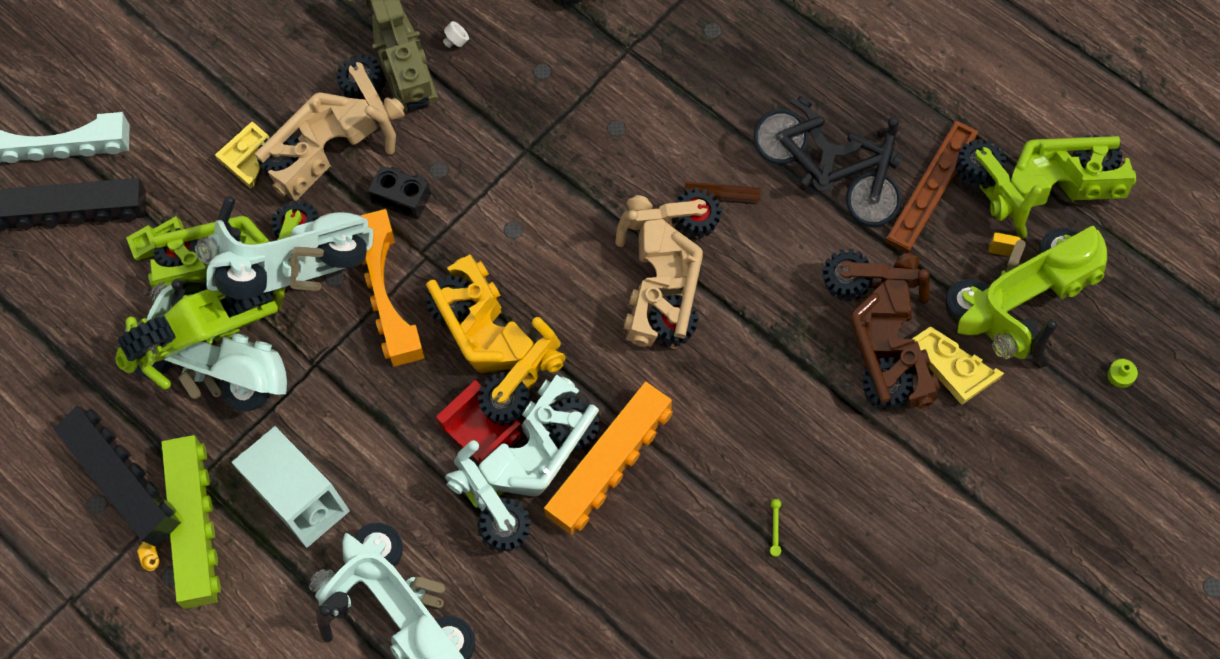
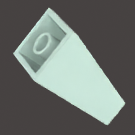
M276 426L262 435L258 441L232 461V464L306 548L350 511L333 485Z

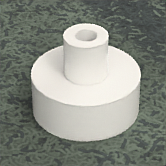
M454 21L444 28L447 37L443 42L449 48L453 44L462 47L469 40V36L464 28Z

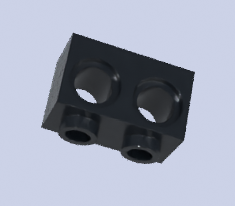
M382 165L368 189L372 203L417 220L431 196L429 183L424 178L417 175L410 176L404 174L398 168H388ZM389 184H393V185H394V186H392V187H390V188H384L385 186H387V185H389ZM411 193H418L413 197L408 196Z

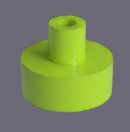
M1119 359L1113 362L1107 373L1111 384L1118 388L1131 386L1138 375L1136 366L1126 359Z

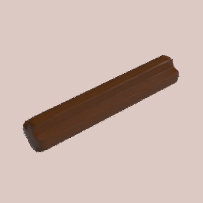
M687 182L684 189L685 192V190L690 188L692 192L694 187H699V192H701L704 188L707 190L706 195L709 196L711 192L715 195L714 200L759 203L761 198V189L757 187Z

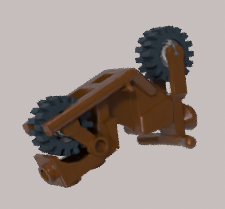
M841 249L838 255L834 252L831 254L832 259L827 258L825 261L826 266L823 267L825 286L827 290H830V294L833 297L837 295L839 300L845 297L847 301H851V297H855L857 300L860 298L861 293L865 295L868 292L867 288H877L852 311L850 316L853 333L866 366L865 375H863L862 379L866 399H869L871 405H877V409L882 410L883 413L892 411L893 407H896V410L901 408V404H906L908 398L910 409L915 407L922 409L931 406L933 401L937 400V390H940V385L936 375H930L927 366L931 365L928 353L926 349H920L918 341H915V339H900L898 336L901 325L912 319L909 288L919 286V301L923 304L929 301V271L927 269L917 270L920 259L911 253L899 256L896 259L897 262L893 265L894 268H889L885 264L869 263L866 256L863 257L860 251L854 253V249H849L848 253ZM916 375L918 386L912 394L913 376Z

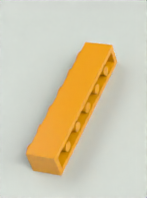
M645 381L544 507L545 516L571 536L576 530L581 531L589 521V513L593 508L598 509L607 497L605 493L611 486L615 488L623 477V470L627 465L631 467L640 456L638 451L644 444L648 446L653 441L657 433L655 431L657 427L668 422L673 414L672 399Z

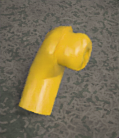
M142 542L137 550L140 564L145 570L153 571L159 565L156 547Z

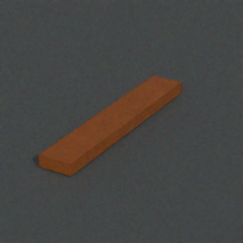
M958 121L954 122L888 234L886 243L905 253L910 252L956 173L955 167L960 149L963 148L965 143L969 145L970 141L975 140L979 131Z

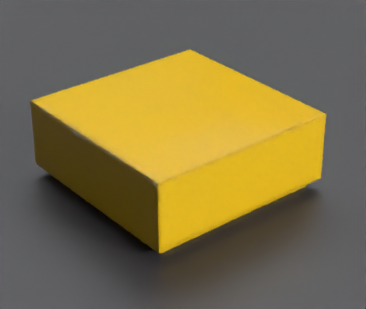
M994 233L989 244L988 253L1010 257L1016 242L1021 240V238Z

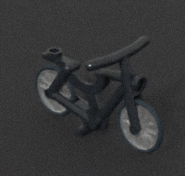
M792 96L789 103L804 112L808 118L807 121H803L802 118L792 111L779 109L768 112L757 122L753 138L758 153L765 160L776 164H787L795 160L808 173L797 184L802 189L806 190L811 184L810 179L813 178V186L817 190L827 191L832 187L833 182L876 166L875 172L861 174L850 184L846 195L848 211L857 222L870 227L887 224L897 215L901 205V193L895 181L886 175L889 166L895 170L904 157L894 151L893 147L896 134L899 131V121L897 118H890L888 120V127L878 130V136L884 138L883 144H878L855 133H850L847 136L849 141L847 144L835 145L828 142L821 131L825 119L810 109L812 103L802 96H799L797 99ZM808 132L811 133L817 147L823 151L820 167L804 153L808 143ZM859 147L876 154L832 172L835 156L850 154Z

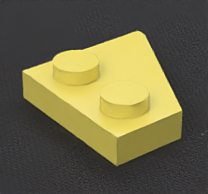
M251 122L218 151L215 156L220 163L251 189L254 187L261 169L254 154L259 150L260 144L264 145V140L266 138L269 140L270 136L255 123Z

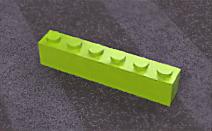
M195 435L161 441L167 501L174 506L177 511L175 516L181 522L170 533L176 602L183 609L218 603L217 593L221 592L219 577L215 576L214 566L218 565V556L216 549H212L211 539L215 538V529L213 522H209L208 512H212V501L210 496L206 494V486L210 485L208 471L204 469L203 460H207L205 444H201Z

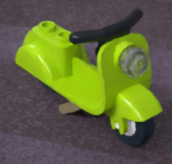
M1091 226L1080 233L1069 228H1057L1049 231L1040 243L1039 255L1023 264H1020L1019 261L1026 243L1023 240H1018L1008 261L1006 271H1001V277L994 281L990 287L975 279H964L952 285L946 295L945 303L949 316L959 323L957 333L978 335L986 332L993 340L992 348L997 356L1005 359H1010L1013 356L1025 359L1030 353L1039 367H1046L1048 360L1044 355L1046 341L1057 327L1056 321L1048 320L1039 332L1037 330V323L1034 320L1025 319L1019 322L1007 312L1049 288L1060 299H1064L1068 296H1076L1084 287L1090 284L1095 285L1099 283L1105 276L1107 247L1104 238L1099 230H1096L1095 226Z

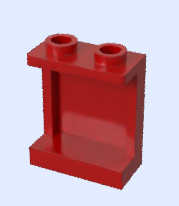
M474 380L436 416L438 426L461 448L465 447L472 440L477 441L479 448L470 457L480 464L501 444H507L511 447L517 444L522 437L523 431L522 423L518 420L513 421L511 426L505 423V426H500L498 423H493L479 407L481 403L478 401V395H482L479 391L482 385Z

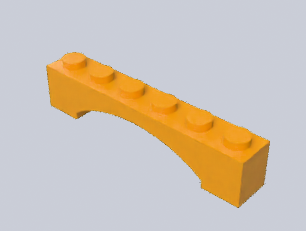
M384 209L360 215L368 220V227L373 229V244L367 250L366 259L362 265L367 264L369 272L364 273L367 287H373L375 294L370 296L373 311H379L380 319H376L379 335H385L386 342L381 343L385 359L390 358L393 367L425 359L416 324L410 326L393 308L386 294L384 283L385 259L390 244L395 243L387 210Z

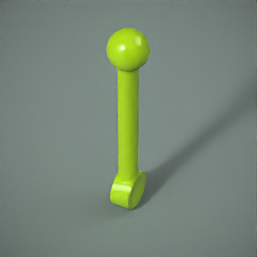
M773 499L770 503L773 509V546L770 548V554L773 557H778L781 554V548L778 546L779 509L782 504L779 499Z

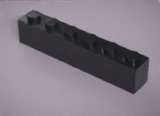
M139 178L0 189V231L8 228L30 229L33 226L56 227L59 224L70 223L81 225L84 222L95 221L107 223L110 220L119 219L132 221L136 218L145 217L146 189Z
M76 406L54 428V431L140 540L157 547L181 523L175 516L176 509L168 501L162 500L159 496L161 491L154 483L145 479L146 472L141 466L129 459L131 456L130 452L124 446L115 442L116 435L108 427H103L100 423L102 420L101 416L91 408L87 411Z

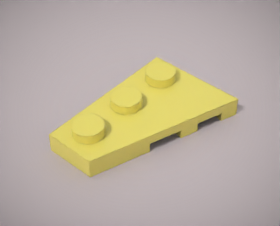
M931 326L912 338L918 341L921 350L926 349L931 365H928L929 369L961 405L999 380L1004 374L997 368L993 370L983 364V359L975 354L973 356L967 354L959 348L956 342Z

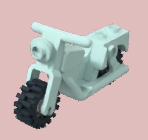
M556 375L552 382L546 379L537 392L541 395L538 402L535 404L531 401L522 415L526 419L521 427L529 440L525 446L509 448L507 444H501L477 467L469 459L479 448L478 442L472 440L458 452L454 460L459 470L448 473L445 476L448 481L446 485L455 493L461 494L462 491L468 493L471 490L474 494L475 502L482 511L477 522V527H479L478 535L482 537V543L484 545L488 544L489 549L492 551L496 549L498 550L497 552L502 553L503 551L510 552L518 548L530 533L529 526L531 525V519L527 517L529 513L527 510L524 511L522 509L523 505L521 503H514V499L509 501L506 498L500 499L494 490L527 496H539L549 486L574 448L578 450L588 445L598 432L599 427L597 424L599 423V417L596 418L599 409L590 402L587 404L583 403V398L579 397L578 400H575L579 390L575 388L572 381L565 377ZM561 400L553 409L550 407L552 403ZM555 441H557V442L559 443V444H558V447H560L559 449H557V447L555 446V444H554Z

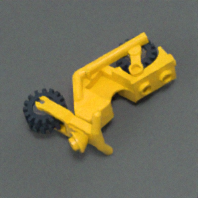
M469 254L447 267L452 274L447 275V280L442 276L438 278L439 284L436 280H430L426 283L428 288L426 293L429 295V297H425V302L428 304L426 307L435 320L441 325L445 324L449 327L464 357L477 372L487 373L512 369L508 375L505 372H500V377L496 374L492 375L493 380L490 382L486 379L484 381L486 387L481 386L479 391L482 395H478V401L481 403L479 404L480 409L493 423H498L500 426H505V423L511 426L514 420H522L520 416L530 404L531 394L528 391L537 381L539 370L549 371L550 373L558 371L563 367L566 356L556 351L560 347L561 342L554 331L540 317H535L532 320V325L543 336L535 344L515 322H509L505 327L497 326L493 323L501 313L500 309L502 307L497 300V297L501 295L493 282L488 284L485 276L489 275L482 261L477 263Z

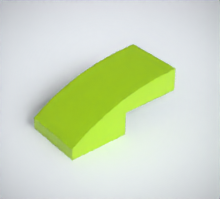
M175 216L154 229L148 225L126 237L134 259L142 260L155 256L154 248L156 246L153 236L167 233L169 230L173 232L175 228L184 229L181 220Z

